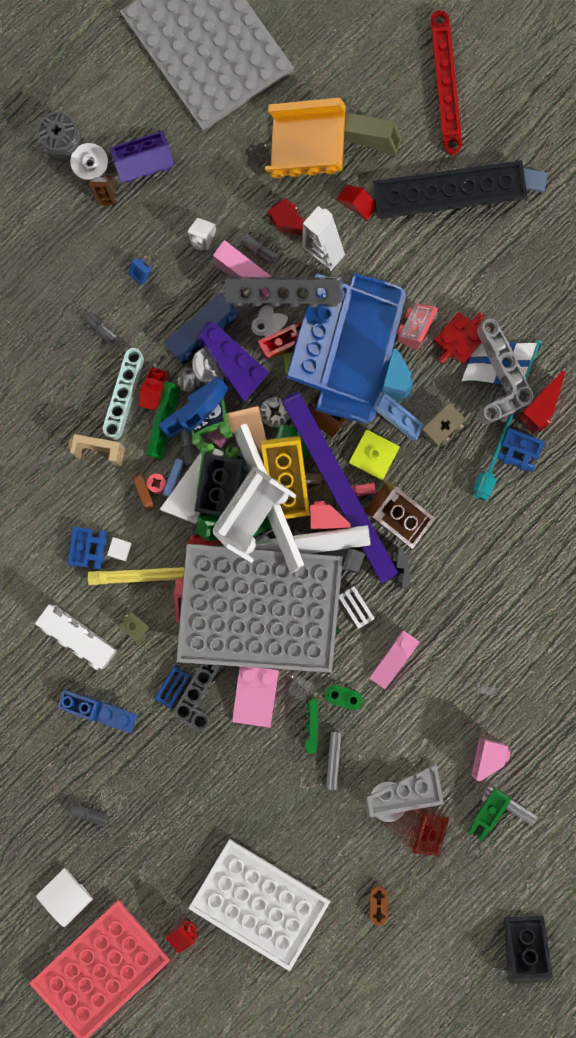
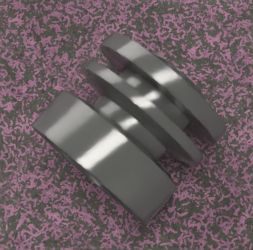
M62 112L48 113L40 120L37 127V135L46 154L55 161H70L72 153L75 152L78 146L82 145L75 122L70 116Z

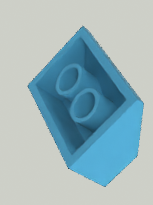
M393 349L382 392L387 393L395 401L402 403L403 399L407 398L411 391L413 379H410L411 371L399 351Z

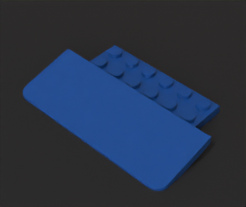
M316 273V275H315L314 277H325V276ZM354 273L351 276L349 285L343 283V301L337 307H326V304H318L319 306L307 307L306 304L286 378L320 390L315 411L360 423H370L374 420L376 410L373 409L379 393L382 392L406 299V293L401 287ZM318 288V294L321 297H326V291L323 288Z

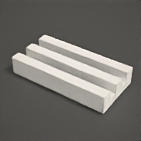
M355 586L339 595L340 601L358 629L375 619ZM351 592L355 594L369 617L368 619L364 617L350 594ZM343 597H348L363 622H358Z

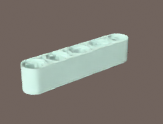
M137 348L128 349L124 355L104 421L103 432L111 440L119 439L123 433L143 367L144 358ZM132 355H139V359L136 362L130 361ZM126 373H134L133 378L131 380H125L124 377ZM122 390L128 391V395L125 398H120L119 393ZM122 408V414L114 416L115 409ZM116 426L117 432L110 435L108 433L109 428Z

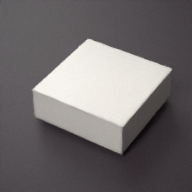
M113 537L107 556L126 561L132 543Z

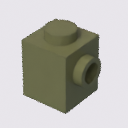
M127 613L121 619L122 625L119 627L136 642H140L152 628L135 613L130 615Z

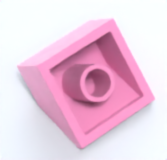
M479 738L471 776L477 781H482L504 767L505 762H508L510 758L509 746Z

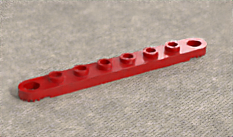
M439 9L431 15L430 26L443 149L447 154L456 155L461 150L462 137L449 15L444 10ZM436 17H442L444 18L445 22L439 24L435 22L434 19ZM449 141H455L458 147L455 149H451L448 147L447 143Z

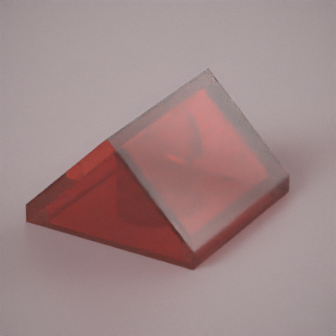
M419 810L410 844L412 853L439 856L449 818Z

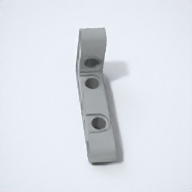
M487 319L477 328V334L507 395L495 400L479 411V420L484 424H490L518 411V409L530 404L534 397L507 339L494 319ZM485 325L490 327L491 333L486 332ZM502 359L507 361L508 368L503 366ZM519 394L524 395L525 402L520 400ZM487 410L492 412V419L487 417Z

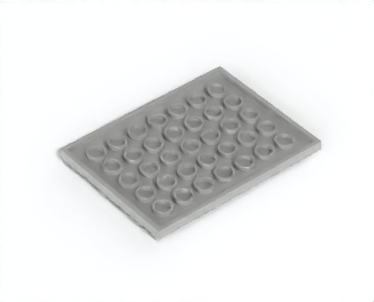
M136 0L120 10L123 19L202 131L294 71L290 61L246 0Z
M186 544L176 662L332 673L342 556L300 553L304 566L297 572L290 573L282 551L254 549L253 552L249 553L254 559L251 563L226 547Z

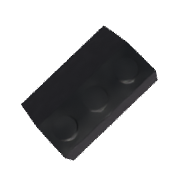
M204 453L195 512L222 515L240 488L244 459Z

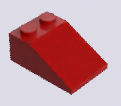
M563 370L517 418L532 434L537 430L541 432L552 422L549 418L555 411L565 376Z

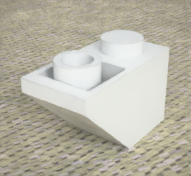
M200 218L194 221L188 230L190 243L195 249L209 250L216 232L215 224Z

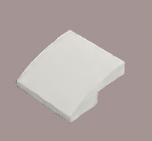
M66 868L36 895L45 909L63 927L93 900L84 886L79 884Z

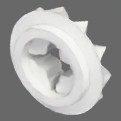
M278 397L267 399L260 408L262 421L270 427H279L280 424L284 425L290 417L281 398ZM279 407L278 412L282 417L277 415L271 417L272 411L270 408L276 409Z

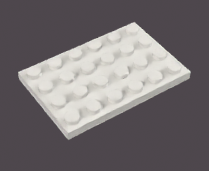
M229 839L188 909L290 971L330 904V900Z

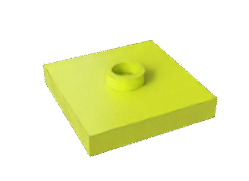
M366 429L349 464L383 481L400 446Z

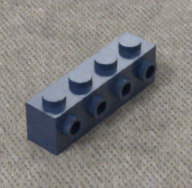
M220 293L164 343L168 350L183 365L192 360L195 353L203 348L196 335L208 321H213L223 330L226 326L232 324L239 314L235 306H232V303H226V297Z

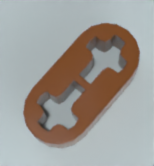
M143 474L134 476L133 479L145 510L154 508L155 505Z
M380 885L374 886L370 890L369 914L372 923L375 925H383L388 918V895L386 889ZM377 890L384 894V896L380 897V903H377L376 897L373 896V894H377ZM377 907H380L381 914H384V916L380 917V920L373 916V914H377Z

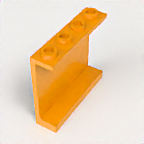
M341 98L269 104L268 112L273 117L271 166H265V170L271 177L281 178L284 175L298 177L300 174L317 175L323 172L335 174L336 171H342L346 105Z

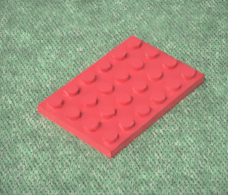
M117 900L29 984L76 1038H89L169 963L171 958L121 901Z

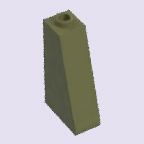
M345 113V141L397 155L402 138L395 121Z

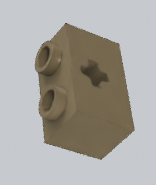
M449 403L421 430V433L436 448L439 445L443 447L451 439L449 435L452 432L457 434L464 427L462 423L465 421V418ZM446 423L448 427L442 431L440 428Z

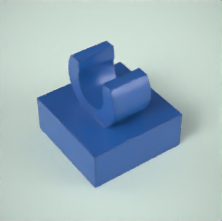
M136 258L131 262L127 274L142 285L146 282L152 266L147 268L144 265V259L139 261Z

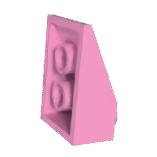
M240 666L232 722L271 728L279 670Z

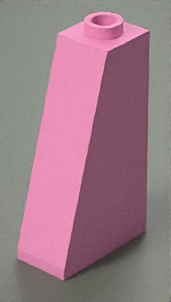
M225 240L213 255L215 267L230 277H271ZM262 287V294L264 296H269L268 289Z

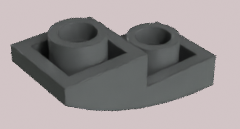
M399 548L393 554L392 563L396 564L395 568L403 569L398 575V584H401L400 588L410 589L408 560L404 550Z

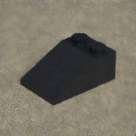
M544 916L505 917L506 966L509 984L549 982L553 978Z

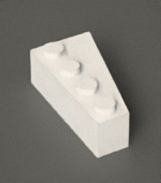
M318 206L303 223L302 248L331 271L345 256L332 214L327 209H321Z
M214 448V455L225 456L223 451ZM201 453L160 508L164 513L197 525V518L202 515L201 512L194 511L202 458Z
M49 604L35 623L42 628L43 632L58 639L57 642L61 645L70 647L76 656L81 659L83 657L89 661L88 664L96 670L99 668L105 669L118 651L56 605Z

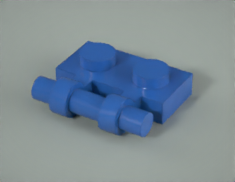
M508 428L501 446L508 449L506 454L499 451L497 459L502 460L504 464L509 465L510 463L515 465L520 470L533 472L535 465L529 463L530 458L538 460L545 441ZM517 452L524 455V457L520 460L512 457L513 453Z
M73 527L68 565L88 568L89 560H93V568L101 569V564L104 562V545L107 543V539H105L106 531L99 530L97 538L92 537L93 529ZM91 543L97 544L95 555L90 554Z

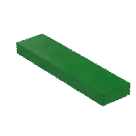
M164 381L145 454L158 460L163 458L168 439L159 423L174 414L181 387L171 382Z

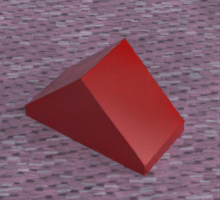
M347 184L336 199V201L366 221L376 209L375 201L364 188Z

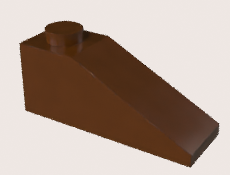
M101 175L89 182L90 189L98 206L117 205V184L114 177Z

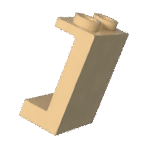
M76 434L69 441L68 449L78 459H81L82 450L85 448L110 453L108 460L113 465L122 466L125 448L120 442Z

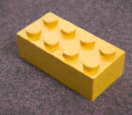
M300 436L262 440V454L267 475L296 494L295 498L289 495L286 502L280 504L285 519L310 516Z

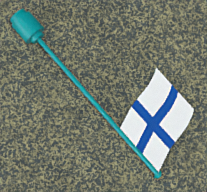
M536 340L535 343L508 342L527 380L542 342L540 340ZM481 344L471 355L461 382L479 381L502 385L485 352L483 344ZM502 359L503 366L508 368L507 361ZM514 413L510 414L488 472L484 471L478 474L472 490L474 492L472 496L479 500L487 501L488 497H491L497 481L491 472Z

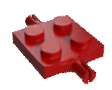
M458 312L438 334L434 342L443 350V354L437 359L441 365L449 357L456 359L463 365L482 344L477 334L478 324L485 318L483 314L481 315L478 312L474 319L471 320Z

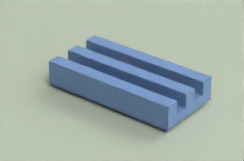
M176 459L163 491L165 497H169L176 488L184 467L182 460Z

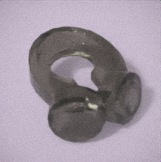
M258 143L257 146L252 144L245 152L248 156L251 170L259 175L265 174L267 172L265 166L271 165V158L268 153L270 148L265 143ZM257 152L261 154V158L266 162L264 167L259 168L255 165Z

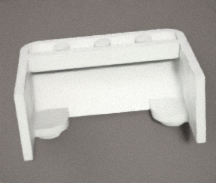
M255 467L249 472L216 522L213 534L226 548L252 563L254 559L249 553L253 552L256 546L253 535L274 504H283L289 495L295 498L296 494Z

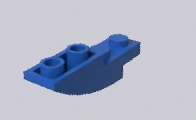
M217 376L187 398L190 403L159 423L161 429L169 438H172L183 429H186L189 433L213 412L228 390L221 377Z
M67 690L62 691L57 709L91 721H97L127 733H132L138 715L121 707Z

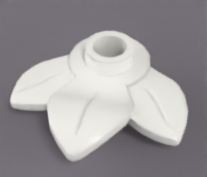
M266 305L259 310L258 318L252 322V331L258 336H270L285 326L288 317L280 313H274L273 306ZM263 324L265 328L263 330H259L258 325Z

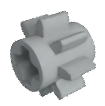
M193 368L183 369L182 373H179L178 386H182L184 391L192 392L197 387H200L201 381L196 377Z

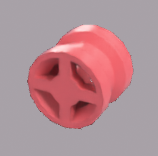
M152 474L147 480L149 490L155 494L163 493L167 483L166 479L160 474Z

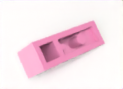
M401 631L369 679L386 689L410 657L419 641L405 631Z

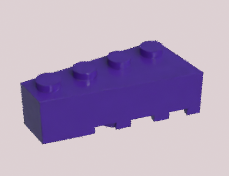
M208 321L197 333V339L225 377L226 382L233 389L239 401L245 402L269 372L213 321Z

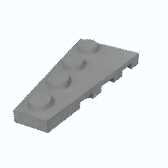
M433 765L365 797L368 817L444 804L437 765Z

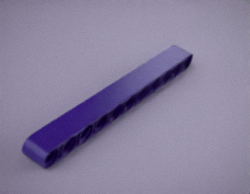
M296 391L281 399L345 519L350 523V528L368 525L370 545L361 546L379 581L383 584L399 574L301 394L299 391Z

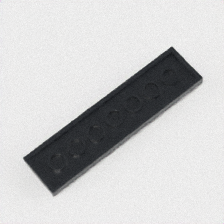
M522 160L373 181L378 219L523 200L528 197Z

